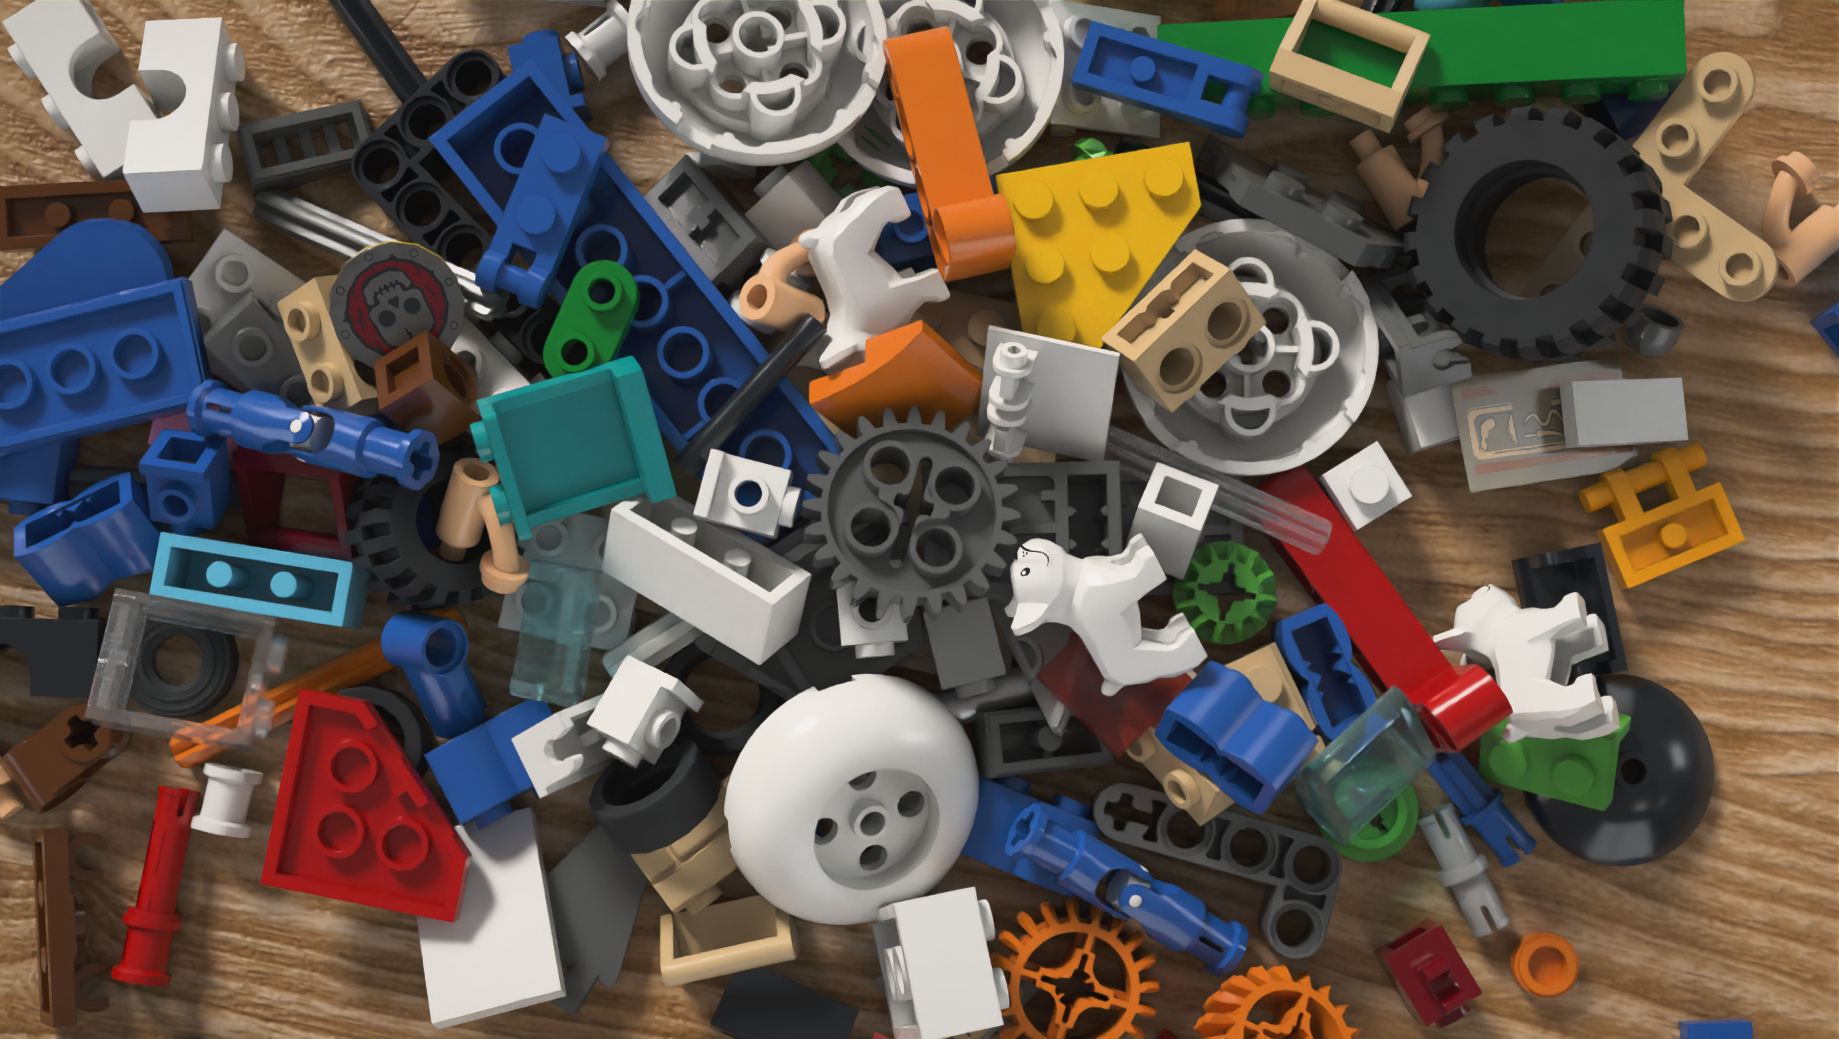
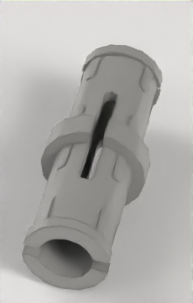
M1448 803L1435 808L1446 831L1444 835L1435 816L1431 815L1430 812L1419 816L1417 825L1421 828L1442 869L1437 873L1442 886L1451 887L1470 926L1473 938H1478L1492 933L1481 911L1482 906L1492 925H1495L1498 930L1511 922V918L1505 912L1485 872L1489 864L1484 854H1476L1455 811L1454 804Z

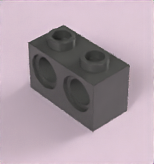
M252 289L204 331V345L250 391L258 390L284 396L301 410H303V405H315L308 391L307 382L290 337L285 330L283 320Z

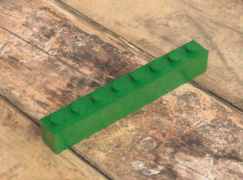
M1610 0L1374 13L1431 34L1400 111L1404 109V104L1430 103V109L1435 111H1455L1468 107L1469 101L1495 100L1497 107L1519 108L1534 104L1535 98L1558 96H1561L1563 104L1583 105L1600 101L1601 94L1628 93V100L1656 101L1666 98L1668 91H1675L1687 74L1684 0ZM1294 18L1157 25V40L1247 65L1264 74L1259 94L1251 96L1245 113L1250 117V120L1271 118L1275 115V110L1300 109V114L1305 117H1327L1337 114L1269 88V70ZM1313 19L1298 51L1300 55L1392 88L1407 55ZM1209 82L1203 100L1221 105L1226 88L1223 85ZM1173 117V121L1175 122L1190 123Z

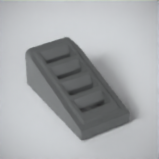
M361 99L241 124L236 131L254 197L260 190L267 192L276 188L280 191H285L351 170V162L355 151L371 135ZM347 122L354 149L342 151L335 125ZM322 129L329 154L317 157L311 133ZM297 137L304 160L292 162L286 140ZM273 145L278 165L266 167L261 148Z

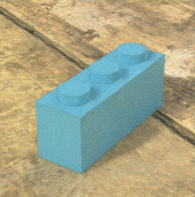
M161 532L149 596L361 630L368 587L365 583L371 575L367 570L356 572L352 562Z

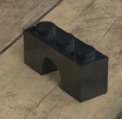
M0 605V656L5 651L15 647L26 657L31 671L30 696L117 698L121 622L98 620L99 608L58 607V619L35 618V607Z

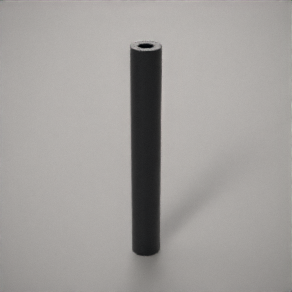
M807 313L673 461L693 478L707 463L710 450H719L822 338L827 329L811 314Z

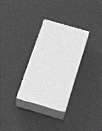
M1682 377L1571 381L1559 385L1566 448L1665 444L1688 440Z

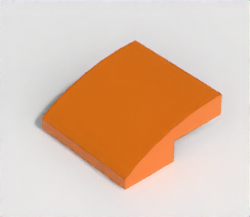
M920 320L867 339L864 363L810 381L809 405L855 440L857 439L856 424L858 418L864 416L877 429L881 425L884 408L891 409L898 423H906L911 407L917 406L922 424L931 425L934 417L940 410L944 411L946 418L945 430L948 431L980 406L983 374L927 323Z

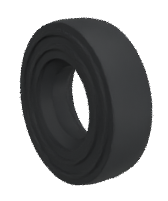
M186 603L164 604L141 615L126 631L118 653L120 679L129 696L145 710L169 718L192 717L213 708L232 688L239 667L238 646L234 635L226 623L210 610ZM183 635L191 638L199 646L202 653V666L198 675L191 682L175 686L163 680L156 668V654L160 646L167 639Z

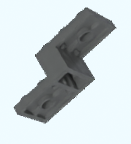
M1120 461L1008 463L1004 475L997 483L1017 485L1018 491L1014 500L1003 505V507L1021 512V518L1017 526L1008 529V533L1018 540L1012 553H997L1007 564L1001 577L991 576L983 572L990 585L984 597L1014 596L1010 566L1014 562L1015 552L1030 539L1040 538L1049 540L1061 546L1067 554L1079 559L1091 556L1109 557L1123 553L1138 505L1154 468L1120 469ZM931 465L922 466V497L931 472ZM1172 467L1219 485L1195 550L1208 543L1219 541H1236L1244 545L1241 476L1216 473L1201 467ZM946 482L935 487L937 495L948 504L959 505L968 501L964 489L955 483ZM936 543L923 544L924 563L933 567H941L950 562L948 552L942 546ZM1228 565L1227 573L1223 574L1220 583L1209 584L1208 586L1198 585V590L1208 591V595L1245 594L1242 589H1237L1233 586L1234 576L1231 575L1232 566ZM1165 573L1167 580L1143 597L1173 596L1175 577ZM965 588L967 598L979 597Z

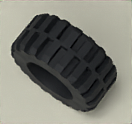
M1533 106L1513 108L1510 113V119L1503 120L1492 114L1476 121L1475 128L1478 134L1471 139L1460 133L1456 134L1444 145V149L1450 154L1441 166L1430 161L1420 178L1429 182L1423 199L1411 196L1406 214L1417 219L1416 232L1404 234L1405 253L1416 257L1418 266L1412 267L1408 273L1414 289L1427 294L1428 299L1425 301L1424 307L1434 320L1447 324L1451 331L1457 332L1465 344L1478 347L1484 352L1504 358L1536 364H1543L1544 360H1555L1563 363L1581 359L1583 350L1592 348L1600 351L1616 342L1613 333L1621 326L1625 325L1633 328L1646 314L1639 306L1647 294L1650 293L1657 297L1662 288L1665 278L1657 275L1661 260H1671L1674 240L1665 235V224L1673 221L1670 203L1661 197L1658 188L1662 183L1653 167L1644 162L1639 156L1640 152L1606 126L1592 118L1584 119L1571 110L1551 107L1547 113H1542ZM1549 177L1566 180L1577 186L1586 195L1592 208L1594 222L1593 238L1583 264L1564 285L1546 295L1536 298H1525L1506 292L1493 280L1485 256L1487 230L1494 213L1511 193L1527 183Z

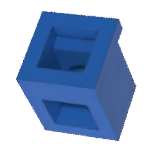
M540 30L532 32L522 38V43L507 46L513 72L532 58L583 122L593 120L591 108L583 93H574L585 90L577 54L566 55L558 31Z
M163 428L139 462L140 475H146L151 521L170 523L173 532L184 536H195L204 533L208 529L214 530L232 502L227 437L204 438L197 436L193 432ZM179 459H181V460H188V461H195L196 464L186 463V462H179Z

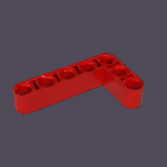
M1303 465L1272 474L1242 496L1243 503L1249 514L1315 605L1326 603L1341 618L1350 637L1353 657L1407 731L1421 747L1431 752L1459 753L1513 713L1508 698L1483 668L1476 664L1451 666L1317 481Z

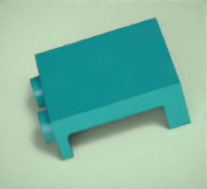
M633 355L593 366L580 372L565 374L476 400L482 421L469 424L481 464L492 460L495 461L501 484L488 488L499 524L502 526L513 522L519 541L533 538L531 528L644 493L651 504L677 496L644 373Z

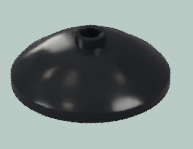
M1625 674L1597 675L1595 678L1600 697L1612 696L1616 701L1618 713L1631 717L1630 730L1619 745L1612 802L1605 811H1600L1524 790L1522 792L1535 822L1563 850L1583 860L1601 865L1621 867L1640 865L1659 859L1675 850L1691 836L1700 824L1710 803L1713 791V754L1708 737L1699 719L1689 706L1672 691L1651 680ZM1628 759L1634 760L1639 768L1638 777L1631 783H1627L1621 776V766Z

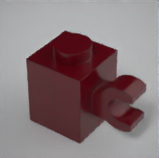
M1424 920L1373 951L1412 1018L1426 1027L1435 1022L1436 1026L1441 1028L1458 1021L1471 1011V1006L1468 1002L1482 994L1481 989L1443 926L1432 920Z

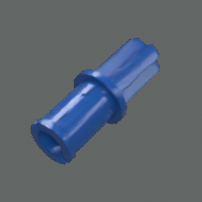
M1461 751L1459 753L1440 752L1428 765L1429 774L1461 812L1459 819L1462 825H1472L1499 858V862L1503 867L1512 866L1522 860L1506 841L1507 836L1526 855L1534 849L1536 840L1526 832L1502 802L1503 792L1500 788L1491 789Z

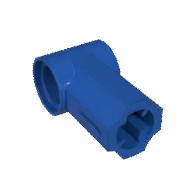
M412 610L400 611L393 615L384 627L381 636L382 652L390 664L404 669L434 734L441 738L450 739L478 727L486 720L484 711L488 706L466 661L469 641L465 629L460 623L452 619Z

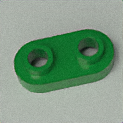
M600 260L587 264L576 274L543 349L544 364L552 378L580 372L590 367L616 360L640 304L638 284L631 273L622 265L613 261ZM604 282L613 284L615 295L610 302L597 304L593 301L592 293L598 284ZM583 343L588 349L586 360L575 366L567 364L565 359L567 349L572 344Z

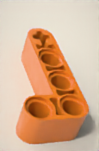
M944 26L883 40L882 49L886 60L885 68L936 266L944 279V283L1009 268L1016 250L1014 226L1004 195L1002 193L994 195L956 48L949 28Z

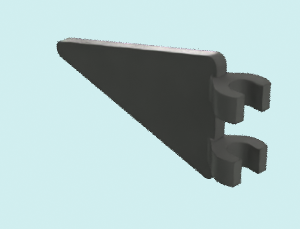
M600 824L546 876L560 959L573 966L564 980L567 996L553 999L551 1003L572 1016L579 1013L596 981L603 985L611 986L619 980L648 883V879L630 854L617 848Z

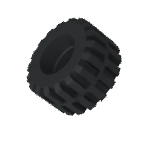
M449 441L439 445L440 458L433 479L420 490L404 488L398 483L397 478L379 474L374 478L359 480L352 491L361 500L347 504L345 518L354 521V529L344 532L346 546L356 545L359 556L351 559L356 572L367 570L371 575L365 585L375 594L389 591L386 602L397 607L411 605L412 611H429L468 604L471 601L484 599L495 593L482 583V573L479 569L483 554L491 550L486 524L480 542L474 547L467 548L464 559L458 562L448 560L444 562L433 556L423 545L416 526L417 508L425 492L443 502L454 464L463 458L480 459L479 455L474 456L475 446L461 442L450 446ZM494 460L488 461L494 467L496 466ZM514 527L515 537H516V544H517L518 535H517L516 530H515V527ZM517 545L518 554L523 557L525 549Z

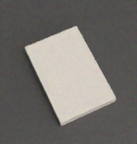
M531 807L516 810L504 819L480 831L474 822H470L462 827L460 825L455 826V830L472 854L460 918L456 922L451 923L416 915L431 1022L438 1030L567 996L536 814Z

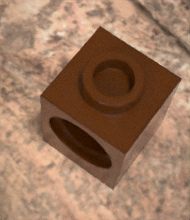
M424 331L374 362L379 411L406 432L410 433L414 429L430 431L437 437L439 446L470 428L469 424L482 421L476 400L481 399L477 371L429 331Z

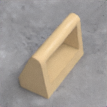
M1303 0L1269 70V88L1390 133L1431 34L1339 0ZM1312 19L1407 54L1392 88L1298 54Z
M759 893L709 904L693 916L689 914L687 909L681 910L675 915L671 912L660 916V966L666 988L794 960L801 951L794 916L777 908Z

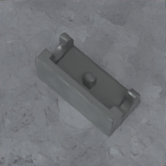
M687 154L644 196V199L709 280L716 286L722 282L734 291L736 289L742 290L748 281L744 276L745 273L757 264L762 265L760 256L767 248L776 250L744 215L747 211L721 180L706 168L700 166L697 161Z
M1397 267L1368 277L1365 273L1357 274L1356 276L1370 300L1369 304L1377 325L1379 340L1378 358L1403 398L1472 377L1470 361L1466 356H1462L1456 346L1462 343L1461 338L1457 332L1444 330L1441 324L1434 320L1424 307L1427 300L1422 292L1408 293L1397 299H1393L1391 296L1392 290L1397 286L1412 283L1408 273L1411 268Z

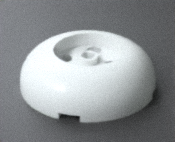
M631 0L627 23L628 57L637 87L645 102L662 124L680 140L706 155L731 163L751 166L788 164L813 156L835 144L860 121L868 110L878 91L886 64L882 49V41L887 39L883 10L879 0H842V9L827 0ZM863 19L865 27L860 35L858 46L861 53L867 57L866 64L857 60L850 43L853 30ZM779 21L785 23L789 27L783 30V27ZM712 23L720 24L727 29L729 37L721 43L709 42L706 36V28ZM821 23L827 24L829 30V37L826 33L824 40ZM796 68L801 70L807 79L805 80L793 74H789L784 78H781L780 75L786 69ZM727 80H734L742 84L744 90L742 93H730L724 91L720 85ZM827 80H829L832 85V90L828 93L829 104L817 108L820 96Z
M827 0L842 9V0ZM879 0L885 18L887 39L908 35V32L924 24L931 25L933 29L944 26L949 28L970 105L973 108L972 113L989 177H994L1024 156L1049 124L1057 107L1063 85L1065 71L1063 36L1059 20L1049 0ZM863 19L853 30L850 43L857 60L866 64L867 57L861 53L858 46L860 35L865 27ZM821 23L824 40L826 33L829 37V30L827 24ZM978 41L989 43L994 50L987 55V63L981 65L970 62L966 57L969 46ZM885 68L878 91L868 110L860 121L837 143L856 163L867 171L894 184L916 189L894 100L889 101L886 96L890 85ZM827 80L820 96L817 108L829 104L828 93L832 90L829 80ZM864 126L882 135L892 148L874 138ZM861 136L872 141L880 149L881 153L871 147Z
M1247 218L1216 222L1182 236L1175 242L1125 315L1196 249L1230 268L1262 315L1268 309H1278L1288 320L1287 329L1283 333L1275 335L1264 325L1246 344L1253 351V360L1250 364H1241L1240 356L1233 355L1216 371L1225 381V391L1222 395L1215 398L1207 397L1199 389L1193 397L1184 401L1173 413L1139 391L1120 366L1124 386L1137 415L1155 438L1170 451L1198 467L1216 473L1232 476H1263L1284 472L1316 458L1336 443L1357 420L1370 396L1376 377L1379 355L1378 329L1369 304L1370 300L1360 280L1353 270L1349 272L1334 255L1265 219ZM1276 371L1285 375L1289 387L1284 396L1276 398L1271 394H1266L1262 382L1267 373Z
M882 674L851 675V682L837 684L818 691L813 686L788 700L774 711L758 727L740 753L730 776L724 804V815L728 820L729 839L732 847L730 851L749 883L767 901L782 911L803 920L830 925H852L877 920L878 909L893 903L923 897L943 879L960 856L973 827L978 808L979 774L976 758L963 727L952 712L935 695L905 679ZM822 818L833 819V827L826 836L821 838L815 834L818 820ZM874 845L868 853L861 856V853L867 847Z

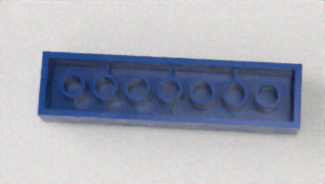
M532 58L428 138L497 226L503 216L544 114L589 130ZM606 151L550 292L562 306L576 274L584 266L595 261H613L622 265L631 273L640 290V304L616 360L633 355L644 373L658 428L677 452L680 453L770 354ZM517 248V251L531 267L536 255ZM607 282L598 284L592 293L593 301L597 304L610 302L615 295L614 285ZM787 376L719 449V451H723L726 454L792 471L794 477L791 486L802 489L793 526L804 518L801 516L802 502L811 498H818L805 489L808 474L825 475L816 465L818 453L820 450L839 456L833 444L835 435ZM707 463L696 474L701 482ZM753 482L743 484L737 491V500L744 507L756 505L762 497L761 487ZM780 525L777 539L787 532L790 527ZM740 530L745 536L766 548L776 540Z

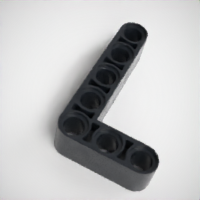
M478 49L464 50L453 56L358 147L351 162L352 175L357 183L416 244L441 256L444 261L461 267L462 259L472 249L483 248V257L484 253L489 249L493 238L439 184L453 169L430 140L424 139L426 132L431 126L443 121L446 125L507 77L490 54ZM484 79H491V83L486 91L480 95L470 96L471 89L476 83ZM399 164L396 176L387 183L379 184L383 172L390 166ZM441 206L437 219L430 225L420 227L423 214L432 207ZM512 260V265L520 267L514 260ZM480 261L472 268L465 270L476 274ZM547 295L545 302L539 310L522 304L520 308L506 313L502 318H494L492 322L543 373L552 378L544 364L543 349L561 307ZM583 343L572 344L565 354L567 364L575 366L583 363L588 355L587 346Z

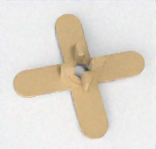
M1717 52L1707 55L1693 66L1632 147L1640 152L1639 156L1644 162L1653 167L1662 183L1659 187L1660 195L1670 203L1673 221L1665 224V235L1674 240L1671 260L1725 298L1737 302H1748L1762 297L1774 285L1779 270L1778 259L1774 250L1762 239L1686 187L1749 106L1756 91V78L1750 65L1736 54ZM1558 97L1535 98L1534 104L1529 105L1542 113H1547L1551 107L1567 109L1584 119H1588L1568 104H1563ZM1513 108L1507 109L1504 120L1510 119V113ZM1559 179L1588 200L1586 195L1577 186L1566 180ZM1590 202L1530 279L1524 291L1525 298L1540 297L1558 289L1579 270L1589 252L1593 238L1594 222Z

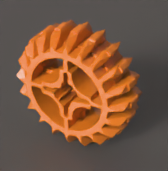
M1066 896L1063 902V916L1057 917L1052 903L1046 899L1039 902V911L1044 921L1038 925H1035L1032 918L1025 911H1021L1016 915L1018 923L1026 931L1019 940L1010 931L1005 929L1001 930L998 934V938L1003 944L1012 949L1009 957L998 953H989L991 966L994 968L1000 967L1004 971L1009 993V1008L1002 1009L1001 1014L1002 1018L1011 1015L1012 1019L999 1030L998 1034L1001 1039H1015L1022 1033L1025 1035L1023 1039H1118L1125 1031L1133 1039H1144L1146 1033L1137 1024L1133 1023L1132 1020L1136 1013L1146 1018L1155 1017L1156 1007L1146 1001L1139 1000L1140 993L1159 991L1160 982L1155 978L1139 976L1140 971L1151 968L1156 964V958L1151 952L1132 954V951L1140 946L1145 939L1144 934L1140 930L1134 929L1119 937L1118 934L1124 927L1126 920L1110 915L1106 922L1101 924L1103 910L1091 903L1088 904L1084 917H1079L1077 898ZM1077 932L1075 942L1070 943L1065 956L1058 962L1046 964L1027 960L1031 953L1049 938L1063 933ZM1097 937L1104 940L1117 957L1122 974L1121 991L1111 988L1095 978L1093 965L1096 955L1093 953ZM1080 967L1083 972L1078 977L1084 983H1087L1094 992L1101 994L1097 995L1088 991H1084V993L1073 992L1069 1001H1065L1064 1004L1060 1000L1064 995L1061 989L1056 987L1050 979L1042 976L1045 975L1057 980L1059 977L1070 978L1074 969ZM1020 979L1031 982L1036 987L1042 988L1049 993L1051 1001L1048 1016L1050 1021L1046 1032L1031 1023L1024 1013L1019 994ZM1092 1007L1107 1010L1109 1008L1114 1009V1012L1107 1021L1094 1031L1080 1036L1066 1037L1068 1029H1073L1077 1017L1085 1009Z
M1285 964L1273 966L1267 971L1262 965L1251 967L1238 977L1233 975L1221 984V989L1207 998L1205 1005L1202 1006L1206 1014L1197 1020V1024L1193 1028L1203 1039H1358L1362 1031L1359 1028L1347 1027L1343 1017L1349 1005H1336L1334 1007L1329 1001L1331 985H1319L1313 989L1309 971L1297 972L1291 976ZM1250 1010H1264L1273 1013L1272 1021L1269 1023L1262 1021L1256 1025L1247 1021L1246 1018Z

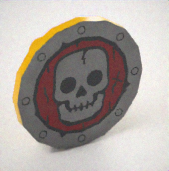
M387 241L365 247L343 265L331 288L329 314L338 340L355 359L374 368L375 361L426 330L451 350L463 328L465 300L458 277L441 256L416 243Z

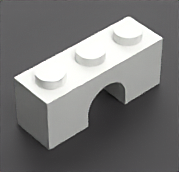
M35 0L2 22L15 42L8 47L11 57L29 79L33 80L38 77L48 92V95L41 99L45 109L62 130L72 129L82 144L81 147L75 150V154L91 177L96 181H101L102 179H125L123 167L130 122L156 120L165 117L162 111L157 110L152 98L135 84L114 97L102 100L94 99L92 79L95 71L104 61L121 51V48L89 0Z
M222 17L146 21L138 71L157 110L174 112L156 120L130 122L123 175L143 213L220 209L223 184L232 180L233 160L228 144L230 131H237L239 127V107L235 96L236 82L244 80L246 68L243 49L239 43H232Z

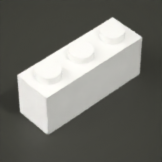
M644 493L627 498L612 508L601 569L603 572L759 666L798 634L811 573L733 528L698 519L693 515L695 506L678 496L651 504Z

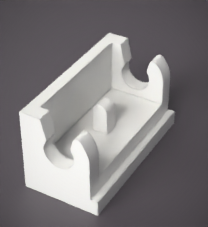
M603 694L559 711L511 739L539 798L605 770L616 759L602 750L607 739L586 724Z

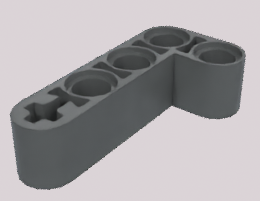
M1119 781L1104 784L1095 792L1090 803V807H1092L1090 815L1092 821L1097 824L1102 834L1121 843L1267 883L1258 917V929L1261 938L1276 952L1293 959L1311 956L1321 947L1327 932L1342 874L1340 853L1330 841L1310 833L1224 810L1202 826L1199 825V833L1192 843L1185 846H1175L1168 838L1167 823L1176 812L1184 809L1173 804L1166 793ZM1122 793H1128V805L1148 813L1153 812V800L1161 801L1152 818V838H1143L1149 826L1137 821L1125 819L1122 821L1120 829L1113 828L1114 818L1104 813L1107 801L1118 802ZM1252 828L1259 835L1261 850L1253 861L1245 864L1237 863L1230 853V841L1239 830ZM1307 846H1315L1320 851L1323 859L1322 869L1314 879L1300 881L1293 870V859L1300 849ZM1291 909L1300 910L1306 919V930L1303 936L1298 941L1282 943L1276 933V923L1279 917L1285 911Z

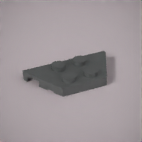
M1211 134L1208 135L1197 158L1201 162L1216 168L1213 173L1214 178L1229 191V195L1239 206L1355 267H1368L1371 265L1377 268L1389 269L1394 262L1400 267L1412 268L1416 257L1405 253L1404 236L1364 216L1363 212L1366 207L1353 197L1337 190H1332L1329 196L1306 185L1309 180L1308 175L1296 167L1280 160H1276L1274 165L1270 166Z
M907 507L903 511L904 515L890 560L901 559V563H903L911 536L909 510ZM874 524L868 525L853 535L864 546L874 547L886 541L884 532ZM812 563L803 568L811 573V579L798 634L760 666L706 633L694 640L696 646L702 652L786 700L792 699L813 686L818 691L837 684L851 682V675L882 674L925 645L922 613L920 606H916L911 621L907 624L908 640L907 642L894 643L895 655L856 659L855 647L841 648L836 589L831 590L828 587L834 572V565L814 568ZM868 597L859 605V614L865 621L876 622L880 620L875 615V598Z

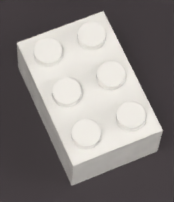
M975 886L901 901L878 909V918L871 921L894 1039H942L1004 1025L1001 1010L1009 1008L1007 983L1000 967L992 969L986 941L995 939L994 921L988 901L986 899L977 900Z

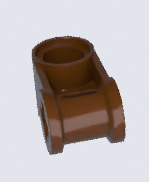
M113 701L76 704L65 709L40 731L14 746L1 758L0 765L38 814H43L74 795L88 782L92 775L130 745L134 735V721L126 708ZM92 720H97L101 726L94 733L97 742H92L89 734L95 729Z

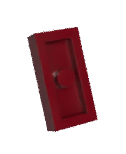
M238 444L235 472L248 540L251 546L348 562L359 556L356 545L346 546L344 532L354 529V521L346 519L345 513L347 504L361 500L352 491L359 480L364 479V477L308 464L288 453H264L241 447ZM285 476L329 482L338 534L277 526Z

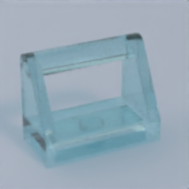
M1392 686L1297 773L1296 802L1342 847L1436 760L1437 752L1410 700L1399 688Z

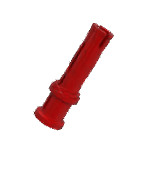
M158 785L157 792L159 793L136 905L128 906V910L123 913L122 923L128 926L120 965L112 967L110 977L134 984L169 986L172 975L166 970L173 935L175 932L181 931L183 920L180 919L181 913L176 912L175 909L192 830V817L195 815L197 801L200 798L201 792L186 788Z

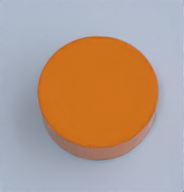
M1535 931L1524 935L1515 943L1510 953L1509 967L1514 981L1524 991L1541 998H1555L1569 991L1576 982L1579 973V959L1573 946L1563 937L1546 931Z

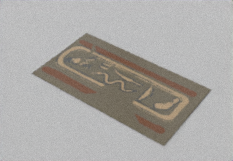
M1619 357L1478 374L1450 383V392L1470 493L1604 473L1615 468L1624 470L1639 466L1640 460L1636 445L1566 448L1559 385L1571 381L1622 380L1623 376Z

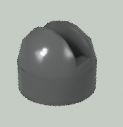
M1641 304L1639 308L1646 314L1633 328L1627 327L1628 344L1633 350H1639L1641 356L1659 358L1669 353L1676 345L1684 329V323L1676 315L1665 309Z

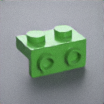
M1618 713L1620 728L1601 737L1578 740L1568 737L1544 739L1526 736L1515 743H1507L1501 736L1503 729L1508 724L1505 718L1482 735L1478 773L1484 780L1605 811L1612 802L1619 745L1630 730L1631 717Z

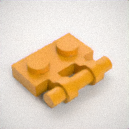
M1699 443L1691 444L1679 450L1669 446L1652 453L1651 461L1625 472L1621 468H1615L1600 474L1598 483L1578 491L1581 504L1587 513L1610 506L1618 519L1617 523L1595 532L1601 542L1620 590L1629 589L1746 541L1721 483L1717 482L1698 490L1695 489L1689 473L1705 467L1708 462L1706 454ZM1660 484L1663 485L1671 501L1643 512L1636 494Z

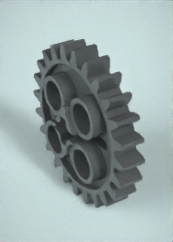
M917 406L911 407L906 423H898L891 409L884 408L881 425L877 429L874 428L869 420L861 416L856 424V440L840 430L835 433L833 444L839 456L820 450L818 453L816 465L825 475L808 474L805 489L818 498H811L802 502L801 516L819 522L805 528L803 540L804 543L824 544L814 555L812 564L814 568L835 566L836 569L830 578L828 586L831 590L838 589L848 582L854 586L850 606L857 607L868 596L875 598V615L878 619H882L890 604L900 606L903 623L907 624L910 623L916 606L921 605L924 606L931 621H937L941 614L942 601L945 599L958 613L964 611L967 605L965 588L981 598L984 597L990 585L983 572L991 576L1001 577L1007 564L997 553H1012L1018 540L1010 533L1003 531L1016 527L1021 518V512L1003 507V505L1014 500L1018 491L1017 485L997 483L1004 475L1008 463L1006 460L987 464L984 459L992 443L991 440L987 438L971 446L966 442L970 423L965 421L951 433L945 430V412L941 410L936 414L931 425L922 424ZM927 461L931 464V472L917 513L918 518L912 530L902 566L893 568L889 560L904 515L903 511L905 510L919 463ZM891 463L903 472L905 479L894 485L884 484L875 478L871 468L876 464ZM946 482L955 483L964 489L968 501L959 505L948 504L937 495L935 487ZM862 523L874 524L884 532L886 541L874 547L864 546L853 537L851 529ZM925 543H936L948 552L950 562L941 567L929 566L919 558L916 548Z

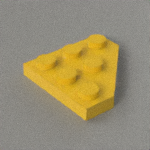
M1190 142L995 175L997 194L1002 193L1007 201L1015 232L1016 250L1010 263V270L1021 332L1102 348L1104 343L1101 341V338L1122 319L1201 207Z

